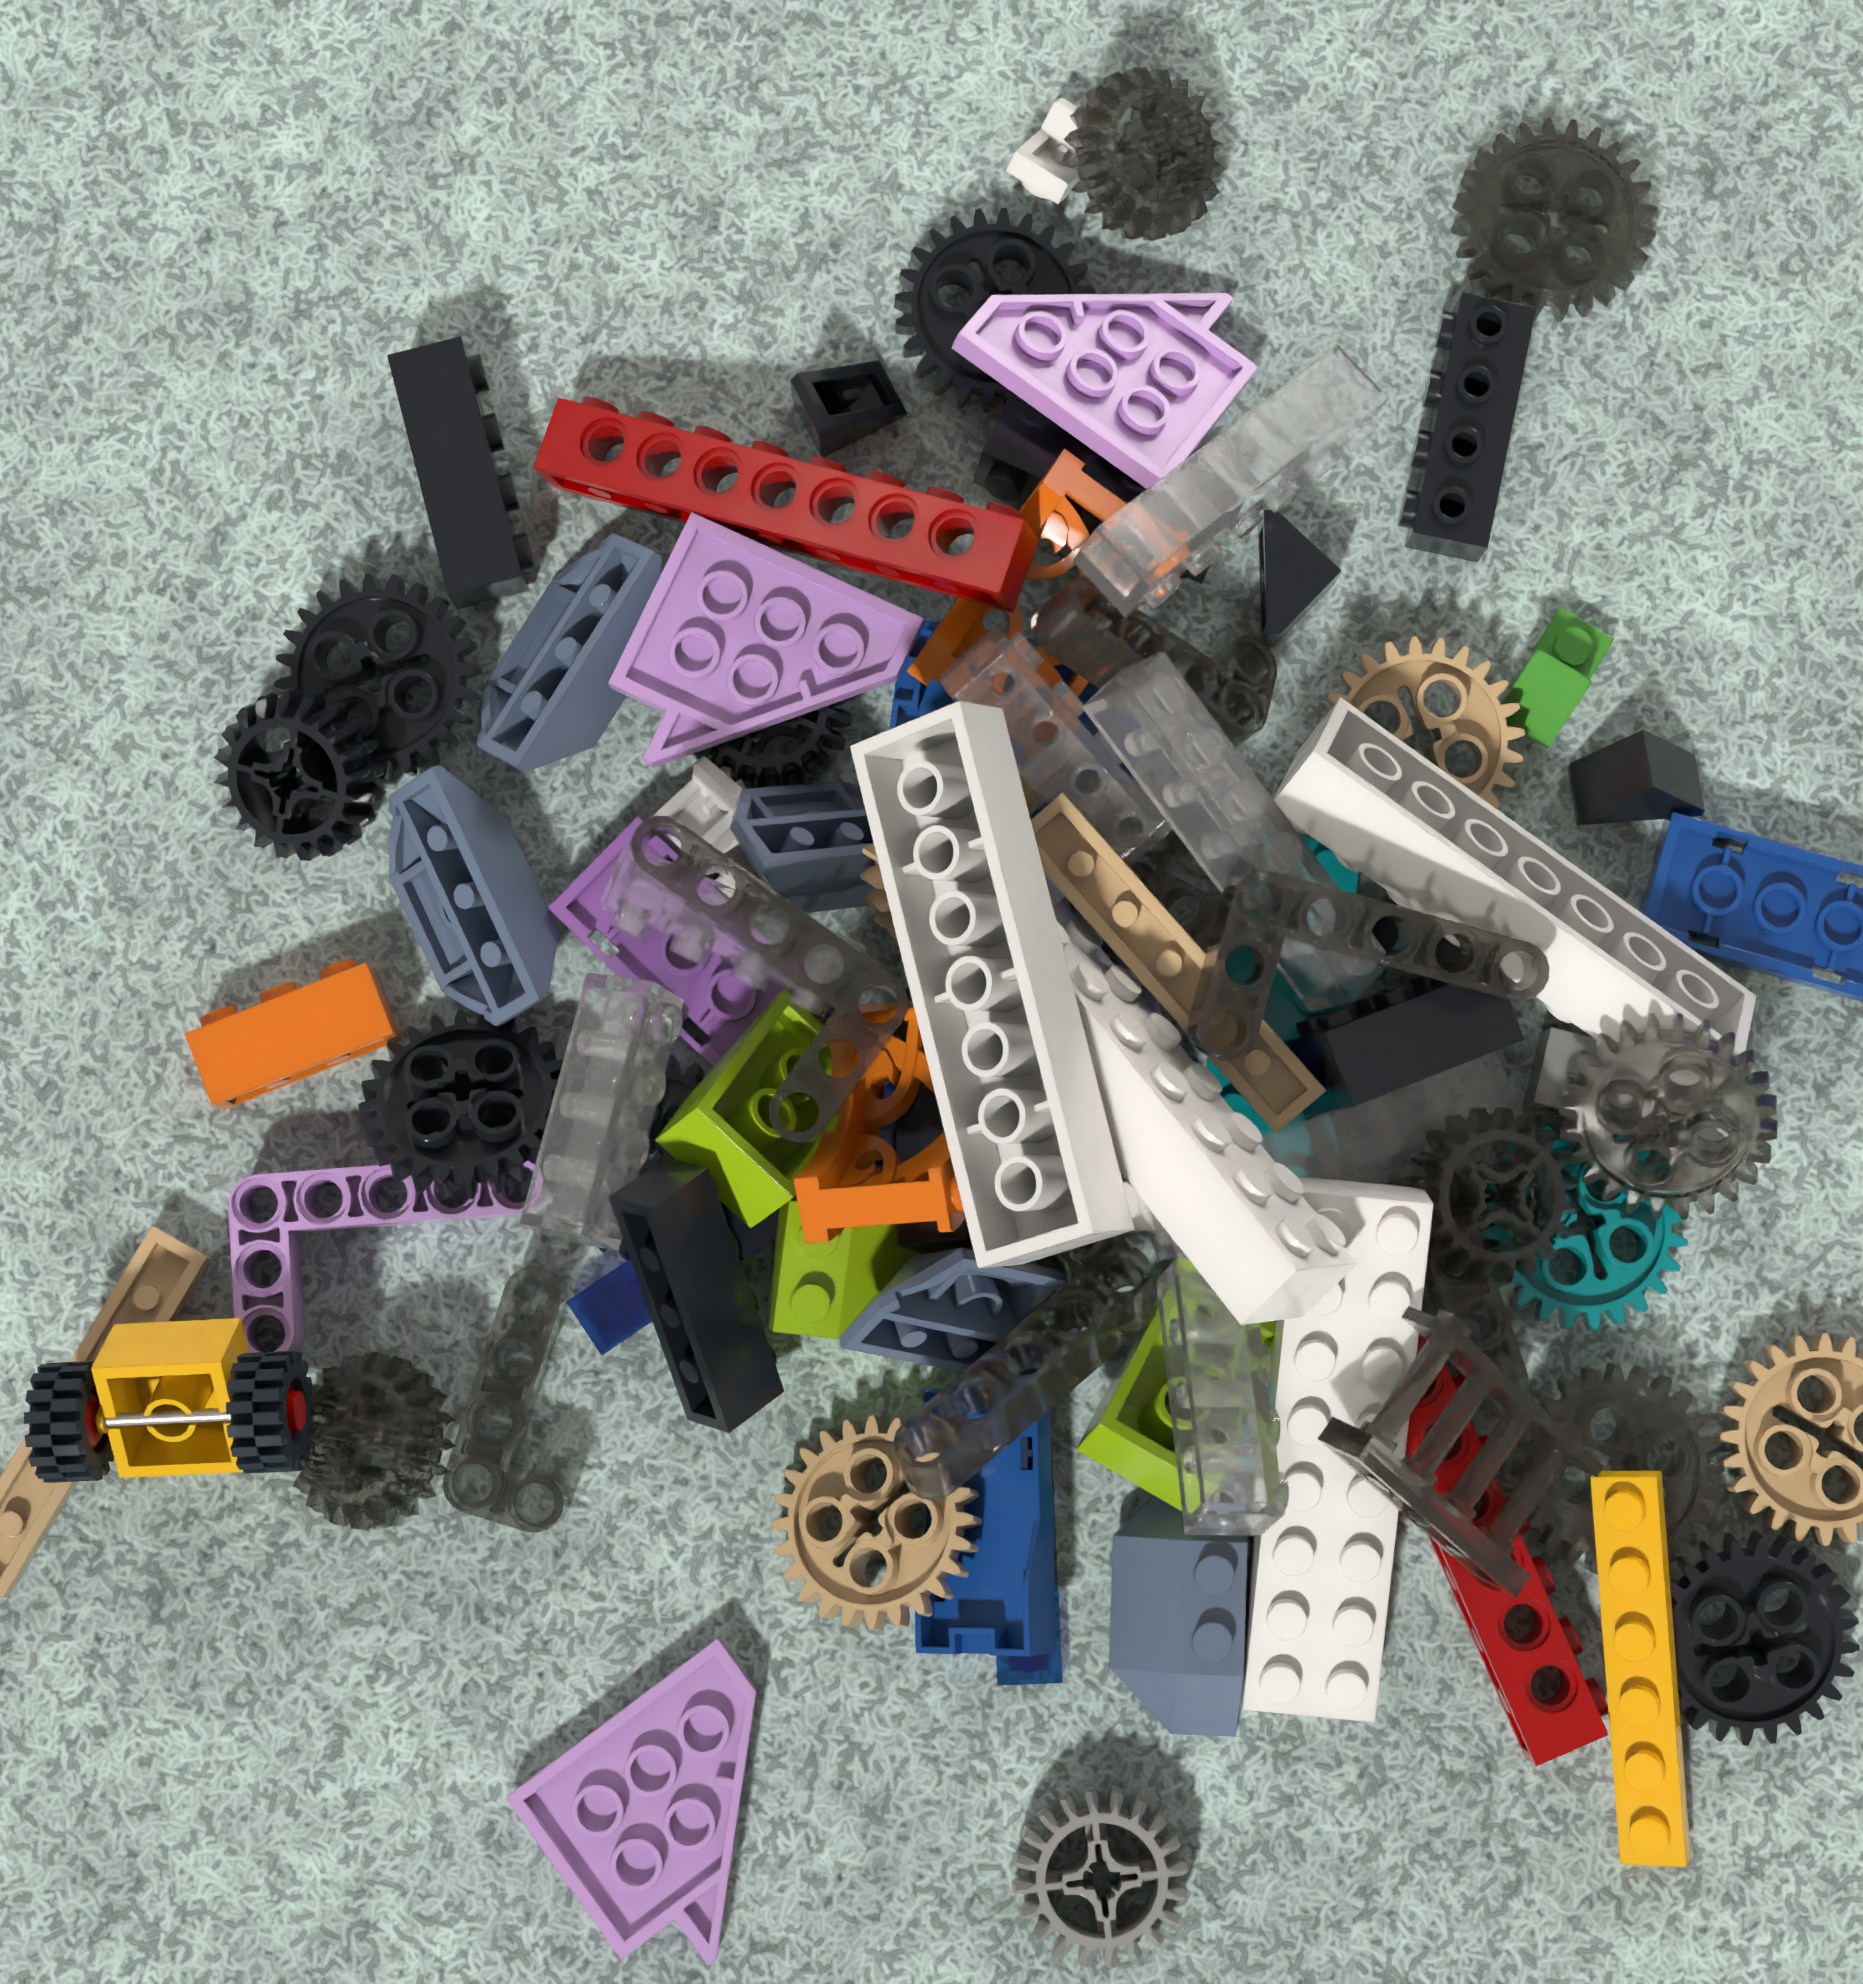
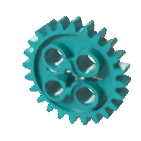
M1569 1121L1564 1123L1562 1140L1559 1141L1557 1135L1549 1126L1538 1130L1539 1149L1532 1142L1523 1138L1515 1143L1522 1159L1520 1162L1507 1156H1502L1496 1161L1499 1168L1507 1176L1505 1180L1492 1178L1484 1180L1483 1186L1497 1197L1495 1203H1485L1476 1206L1477 1212L1492 1218V1227L1475 1232V1237L1494 1241L1495 1250L1489 1252L1481 1259L1482 1264H1502L1505 1270L1497 1277L1493 1284L1496 1288L1513 1283L1519 1287L1512 1301V1305L1515 1308L1524 1306L1532 1299L1537 1301L1534 1320L1539 1322L1545 1321L1556 1309L1558 1310L1560 1328L1571 1329L1578 1313H1581L1587 1330H1596L1600 1326L1601 1311H1604L1614 1325L1625 1323L1624 1303L1638 1313L1646 1312L1648 1305L1642 1291L1647 1290L1657 1295L1665 1294L1668 1289L1657 1274L1659 1271L1678 1272L1681 1269V1266L1669 1257L1667 1253L1669 1248L1688 1245L1687 1239L1671 1233L1672 1224L1689 1218L1687 1212L1670 1210L1668 1201L1674 1199L1682 1192L1681 1186L1662 1188L1659 1180L1666 1174L1670 1166L1668 1163H1663L1649 1168L1644 1163L1652 1147L1648 1143L1638 1146L1631 1152L1628 1151L1626 1146L1629 1131L1625 1129L1617 1131L1609 1141H1605L1603 1122L1597 1121L1590 1125L1585 1138H1582L1576 1121ZM1593 1167L1603 1168L1613 1179L1612 1195L1605 1202L1594 1199L1586 1189V1176ZM1560 1171L1567 1173L1570 1180L1569 1187L1574 1201L1572 1204L1568 1194L1558 1181L1557 1176ZM1534 1188L1548 1193L1554 1203L1553 1216L1545 1224L1536 1223L1526 1212V1197ZM1577 1213L1580 1216L1591 1215L1594 1220L1595 1227L1586 1231L1587 1239L1583 1234L1572 1236L1569 1231L1568 1224L1577 1220ZM1618 1227L1626 1228L1632 1232L1636 1239V1254L1627 1263L1619 1261L1610 1251V1236ZM1590 1247L1599 1263L1603 1265L1605 1277L1602 1280L1597 1279L1594 1274ZM1558 1249L1567 1250L1577 1262L1576 1276L1567 1285L1560 1284L1554 1280L1549 1271L1550 1257Z

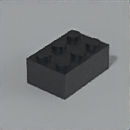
M1470 961L1446 969L1440 968L1408 980L1406 985L1389 991L1385 989L1351 1002L1352 1006L1334 1012H1324L1296 1023L1299 1035L1284 1040V1042L1326 1089L1321 1096L1303 1110L1304 1115L1358 1106L1525 1040L1498 966L1473 971Z

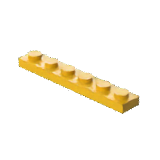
M1595 1471L1590 1479L1620 1864L1687 1867L1691 1859L1662 1471Z

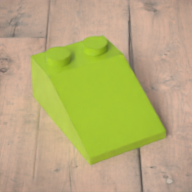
M782 990L685 1099L655 1140L677 1161L708 1167L710 1174L719 1186V1200L749 1228L754 1227L794 1198L796 1191L793 1178L799 1175L813 1158L823 1132H832L836 1129L840 1106H835L829 1102L831 1091L829 1030L787 990Z
M793 1198L780 1207L765 1325L772 1332L839 1339L870 1300L912 1256L923 1254L897 1246V1224L847 1227L830 1242L805 1244L797 1198Z
M1179 1266L1174 1271L1106 1390L1076 1450L1190 1516L1216 1490L1271 1375L1276 1322L1268 1321L1240 1325L1207 1282Z

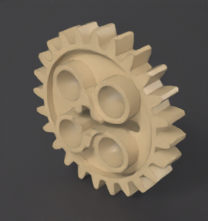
M1416 636L1409 639L1406 655L1400 656L1391 641L1383 645L1384 662L1380 665L1367 653L1359 657L1361 667L1365 673L1361 678L1346 670L1342 672L1340 678L1349 689L1347 695L1329 692L1325 699L1332 706L1341 697L1364 714V711L1370 704H1384L1392 709L1395 715L1396 725L1392 734L1404 742V739L1413 734V728L1407 712L1399 699L1398 689L1402 686L1408 688L1419 729L1422 732L1432 730L1435 735V742L1427 746L1430 762L1494 808L1498 809L1501 806L1491 790L1494 785L1505 788L1514 787L1516 782L1504 773L1502 769L1504 764L1523 762L1522 755L1507 749L1508 741L1524 736L1525 730L1507 726L1505 718L1520 709L1519 703L1500 704L1497 697L1507 688L1509 683L1507 680H1502L1491 685L1487 684L1484 678L1492 664L1489 660L1477 665L1473 669L1466 666L1470 649L1467 646L1459 649L1452 659L1445 657L1446 646L1444 638L1436 639L1429 654H1423L1420 641ZM1439 682L1446 684L1454 692L1456 704L1453 712L1448 717L1440 718L1434 716L1426 709L1423 697L1425 690L1431 683ZM1324 717L1318 719V725L1321 723ZM1454 742L1467 744L1472 748L1476 756L1475 769L1465 778L1455 777L1445 766V752ZM1413 749V750H1415L1416 752H1418L1420 755H1422L1421 752H1420L1418 749Z
M1815 1333L1809 1351L1801 1335L1790 1336L1787 1341L1788 1356L1776 1345H1767L1763 1347L1768 1366L1764 1367L1753 1360L1745 1361L1742 1365L1751 1381L1748 1384L1735 1381L1727 1383V1388L1739 1400L1736 1406H1717L1716 1411L1719 1414L1732 1420L1731 1429L1713 1433L1714 1439L1731 1443L1732 1448L1731 1453L1717 1460V1465L1737 1468L1739 1474L1726 1487L1731 1492L1749 1490L1752 1493L1742 1509L1745 1513L1756 1514L1765 1508L1768 1509L1764 1522V1528L1767 1530L1777 1531L1789 1520L1788 1537L1790 1540L1802 1542L1811 1527L1815 1543L1829 1546L1835 1528L1843 1542L1855 1543L1857 1542L1856 1523L1863 1527V1470L1848 1459V1457L1837 1451L1817 1449L1819 1441L1815 1437L1773 1416L1772 1409L1778 1405L1790 1416L1806 1426L1828 1428L1825 1436L1829 1440L1863 1457V1444L1858 1441L1854 1433L1855 1420L1863 1412V1351L1855 1357L1856 1341L1853 1337H1841L1833 1351L1829 1334ZM1808 1376L1818 1381L1822 1388L1821 1402L1811 1412L1806 1411L1801 1406L1797 1396L1799 1384ZM1781 1432L1790 1443V1455L1782 1466L1776 1468L1769 1463L1765 1455V1445L1772 1434ZM1837 1466L1843 1471L1846 1478V1489L1839 1499L1831 1502L1822 1490L1821 1481L1829 1468Z
M869 1415L865 1433H863L858 1423L847 1419L843 1421L842 1440L834 1434L823 1430L819 1435L824 1451L819 1454L804 1447L799 1450L803 1461L808 1466L803 1473L786 1469L783 1473L796 1487L793 1494H776L774 1500L780 1505L789 1508L788 1517L771 1522V1528L787 1532L789 1539L773 1549L774 1554L794 1558L795 1562L785 1571L783 1577L785 1580L792 1582L807 1581L798 1596L802 1602L813 1603L823 1597L819 1606V1616L833 1619L842 1610V1626L857 1629L865 1615L869 1630L883 1631L888 1613L895 1626L909 1627V1607H912L922 1616H932L933 1608L929 1596L933 1593L939 1597L951 1600L954 1594L945 1579L949 1574L960 1577H968L970 1574L966 1567L957 1559L960 1552L971 1553L978 1552L979 1550L977 1544L964 1538L965 1529L982 1524V1518L964 1512V1505L974 1501L979 1497L978 1491L971 1488H958L957 1483L966 1476L969 1469L960 1463L945 1466L952 1454L953 1448L946 1443L940 1442L929 1449L933 1432L920 1426L909 1437V1422L895 1417L887 1431L882 1418ZM882 1460L887 1469L886 1481L879 1490L870 1493L865 1483L866 1472L872 1464ZM910 1479H914L916 1482L915 1488L909 1494L903 1495L907 1488V1482ZM927 1505L931 1511V1526L923 1536L914 1538L909 1529L910 1516L918 1507ZM838 1508L842 1514V1528L835 1538L826 1541L821 1528L823 1519L829 1511ZM873 1511L881 1513L878 1521L883 1529L879 1535L871 1533L874 1525L869 1517ZM849 1551L845 1557L844 1565L838 1567L836 1564L837 1558L842 1552ZM882 1553L887 1564L886 1575L879 1584L871 1587L865 1576L866 1564L872 1556Z

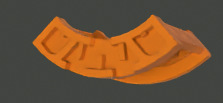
M1065 448L1019 511L1024 515V520L1038 541L1045 539L1052 543L1054 547L1053 554L1059 552L1065 543H1067L1071 553L1050 566H1041L1032 558L1025 579L1036 581L1052 579L1064 574L1076 565L1083 600L1082 633L1050 645L1017 648L1022 634V615L1018 603L1014 613L958 598L939 622L906 671L926 686L934 679L964 702L1002 708L1008 733L1026 745L1022 752L1032 759L1047 741L1058 747L1068 735L1079 718L1077 714L1071 711V708L1108 653L1151 595L1154 594L1162 600L1181 576L1184 568L1176 563V560L1187 543L1178 534L1174 538L1081 471L1085 463ZM1065 495L1106 525L1090 535L1082 519ZM1115 531L1151 556L1147 566L1134 579H1122L1117 573L1119 560L1130 553L1125 551L1113 552L1099 561L1095 548ZM1105 594L1113 597H1128L1105 628ZM990 610H1000L1008 618V633L1003 647L993 645L998 640L1001 630L989 632L983 626V617ZM1085 656L1064 686L1062 677L1053 666ZM957 657L979 665L994 667L995 671L992 681L990 682ZM1009 669L1022 670L1018 678V687L1024 699L1028 698V689L1033 683L1043 684L1047 688L1049 694L1048 703L1039 717L1002 691Z
M913 1001L879 1005L877 1003L858 1004L827 1018L831 1047V1091L829 1102L835 1106H840L835 1131L823 1132L813 1158L806 1168L793 1178L805 1244L830 1242L847 1227L937 1221L939 1232H954L965 1221L966 1217L945 1132L943 1131L928 1147L904 1163L893 1147L880 1137L882 1127L898 1120L911 1107L918 1094L920 1083L935 1095ZM909 1021L906 1042L881 1032V1023ZM892 1083L896 1089L888 1098L884 1099V1084ZM876 1160H883L882 1172L875 1165Z

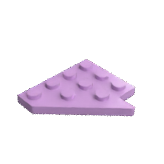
M1227 293L991 295L961 329L952 346V349L1157 497L1161 495L1251 381L1259 367L1210 332L1223 317L1234 299Z
M691 512L608 684L611 689L665 713L643 757L644 763L654 768L897 681L924 625V618Z
M717 1637L506 1797L508 1803L621 1960L674 1920L708 1966L718 1956L757 1688L720 1637Z

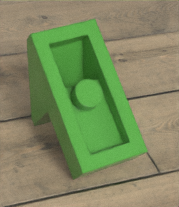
M1560 607L1501 705L1508 703H1519L1520 709L1505 718L1507 725L1524 729L1525 736L1548 749L1592 683L1590 679L1615 638Z

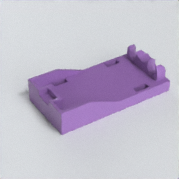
M638 816L548 907L566 927L621 978L712 1068L782 990H787L808 1011L822 998V993ZM668 857L689 876L683 886L661 867ZM598 930L619 952L609 958L589 938ZM759 946L781 966L775 974L752 954ZM689 1018L711 1038L703 1047L681 1027Z

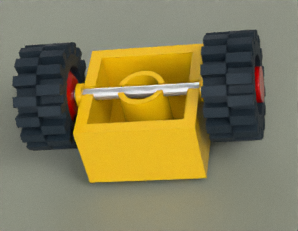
M241 1318L114 1324L95 1361L41 1364L37 1367L38 1373H33L30 1379L33 1390H27L25 1399L30 1405V1411L24 1412V1424H29V1434L25 1435L26 1447H32V1452L28 1458L31 1467L37 1466L35 1475L38 1479H43L45 1483L102 1480L103 1475H107L110 1471L109 1462H113L114 1459L119 1478L240 1472L246 1474L300 1471L302 1466H306L308 1462L307 1453L311 1452L313 1443L309 1434L314 1433L315 1421L311 1420V1410H315L314 1398L310 1399L309 1392L313 1385L311 1377H306L308 1372L306 1361H302V1354L295 1351L249 1353Z

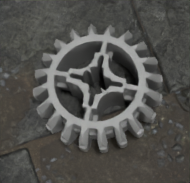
M1093 1784L1084 1787L1086 1806L1075 1808L1071 1794L1068 1791H1064L1059 1794V1799L1066 1814L1057 1819L1051 1809L1045 1805H1042L1037 1810L1041 1822L1048 1828L1044 1834L1033 1827L1025 1826L1021 1832L1022 1838L1028 1844L1035 1847L1036 1850L1035 1853L1027 1851L1014 1852L1013 1864L1019 1868L1031 1870V1875L1019 1876L1013 1879L1012 1889L1014 1893L1019 1894L1034 1893V1897L1024 1901L1018 1907L1019 1914L1022 1919H1031L1043 1914L1044 1917L1036 1924L1032 1931L1033 1937L1038 1942H1041L1057 1931L1059 1935L1053 1947L1055 1956L1063 1958L1068 1954L1073 1942L1080 1944L1078 1949V1963L1080 1966L1089 1967L1092 1962L1093 1949L1101 1948L1106 1967L1115 1968L1117 1966L1115 1947L1126 1945L1129 1957L1132 1961L1136 1962L1142 1959V1952L1136 1941L1138 1937L1144 1934L1150 1943L1156 1947L1164 1943V1938L1160 1930L1154 1925V1922L1159 1918L1168 1925L1176 1926L1179 1923V1914L1172 1907L1166 1905L1165 1902L1166 1899L1176 1901L1187 1900L1189 1891L1186 1886L1170 1881V1877L1182 1876L1188 1873L1190 1869L1186 1859L1167 1858L1166 1856L1182 1846L1183 1841L1178 1833H1169L1160 1838L1157 1837V1834L1165 1828L1168 1822V1817L1163 1811L1160 1810L1153 1813L1144 1822L1141 1818L1148 1804L1146 1797L1138 1794L1132 1799L1128 1809L1125 1810L1121 1808L1123 1790L1120 1786L1113 1785L1108 1793L1107 1805L1098 1804L1096 1788ZM1104 1823L1121 1826L1137 1835L1149 1848L1153 1859L1137 1861L1135 1857L1126 1858L1113 1854L1108 1848ZM1085 1826V1850L1082 1856L1074 1863L1060 1866V1870L1047 1871L1050 1857L1062 1839L1074 1830ZM1096 1844H1099L1100 1854L1103 1861L1106 1862L1108 1870L1110 1872H1118L1116 1881L1108 1879L1111 1887L1104 1890L1106 1900L1104 1908H1102L1099 1893L1095 1890L1092 1880H1083L1085 1870L1093 1873L1090 1865L1096 1862ZM1154 1880L1149 1897L1143 1907L1133 1917L1116 1925V1903L1120 1895L1128 1889L1141 1887L1143 1881ZM1064 1891L1065 1895H1081L1088 1899L1093 1905L1096 1928L1083 1926L1068 1919L1056 1908L1048 1893Z

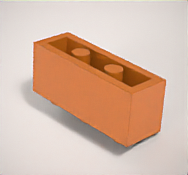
M355 959L339 961L320 970L321 980L299 989L295 982L281 984L259 995L261 1004L237 1012L236 1006H228L200 1017L201 1027L185 1033L211 1105L223 1110L229 1109L386 1047L389 1041L398 1042L403 1040L376 969L366 962L357 965Z

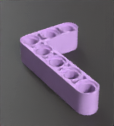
M526 1161L523 1164L524 1168L531 1169L537 1181L536 1190L527 1201L513 1203L507 1197L505 1182L509 1176L508 1173L501 1176V1193L496 1194L488 1182L479 1183L475 1199H469L464 1205L457 1208H450L444 1203L437 1182L433 1181L421 1194L417 1193L412 1175L402 1180L406 1185L407 1200L403 1207L392 1213L384 1212L379 1206L377 1199L378 1190L381 1185L388 1179L393 1178L390 1164L381 1167L379 1165L257 1174L245 1177L235 1185L230 1193L228 1212L234 1318H241L249 1353L267 1352L258 1343L257 1331L261 1322L271 1316L278 1318L285 1329L284 1341L276 1351L299 1352L304 1344L305 1315L300 1233L526 1216L537 1213L549 1201L552 1194L547 1186V1183L551 1181L550 1173L545 1167ZM335 1183L342 1192V1205L333 1216L322 1218L315 1210L314 1196L324 1184ZM270 1188L277 1196V1211L267 1222L258 1223L251 1215V1199L259 1190ZM271 1251L280 1260L282 1267L281 1275L276 1283L264 1288L255 1280L253 1273L254 1264L261 1255Z

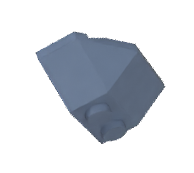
M612 533L601 541L599 549L582 556L552 579L485 684L481 711L482 731L478 733L477 747L524 773L595 747L627 697L611 689L608 682L662 573V557L659 554Z
M442 766L429 768L389 795V812L393 814L389 835V879L440 990L466 1008L484 1015V1019L494 1026L502 1025L548 998L560 931L551 911L548 909L546 900L507 817Z
M843 781L742 789L736 802L730 830L756 873L787 915L870 906L865 902L864 898L875 887L862 880L860 874L866 869L875 866V861L862 853L863 847L872 845L874 842L860 785Z
M965 1248L912 1256L879 1290L839 1337L843 1349L1033 1387H1048L1084 1352L1067 1283L1061 1270L1030 1263L978 1268L974 1251Z
M1223 1473L1216 1490L1190 1516L1153 1495L1113 1534L1109 1668L1170 1734L1236 1737L1244 1679L1248 1546L1243 1474Z

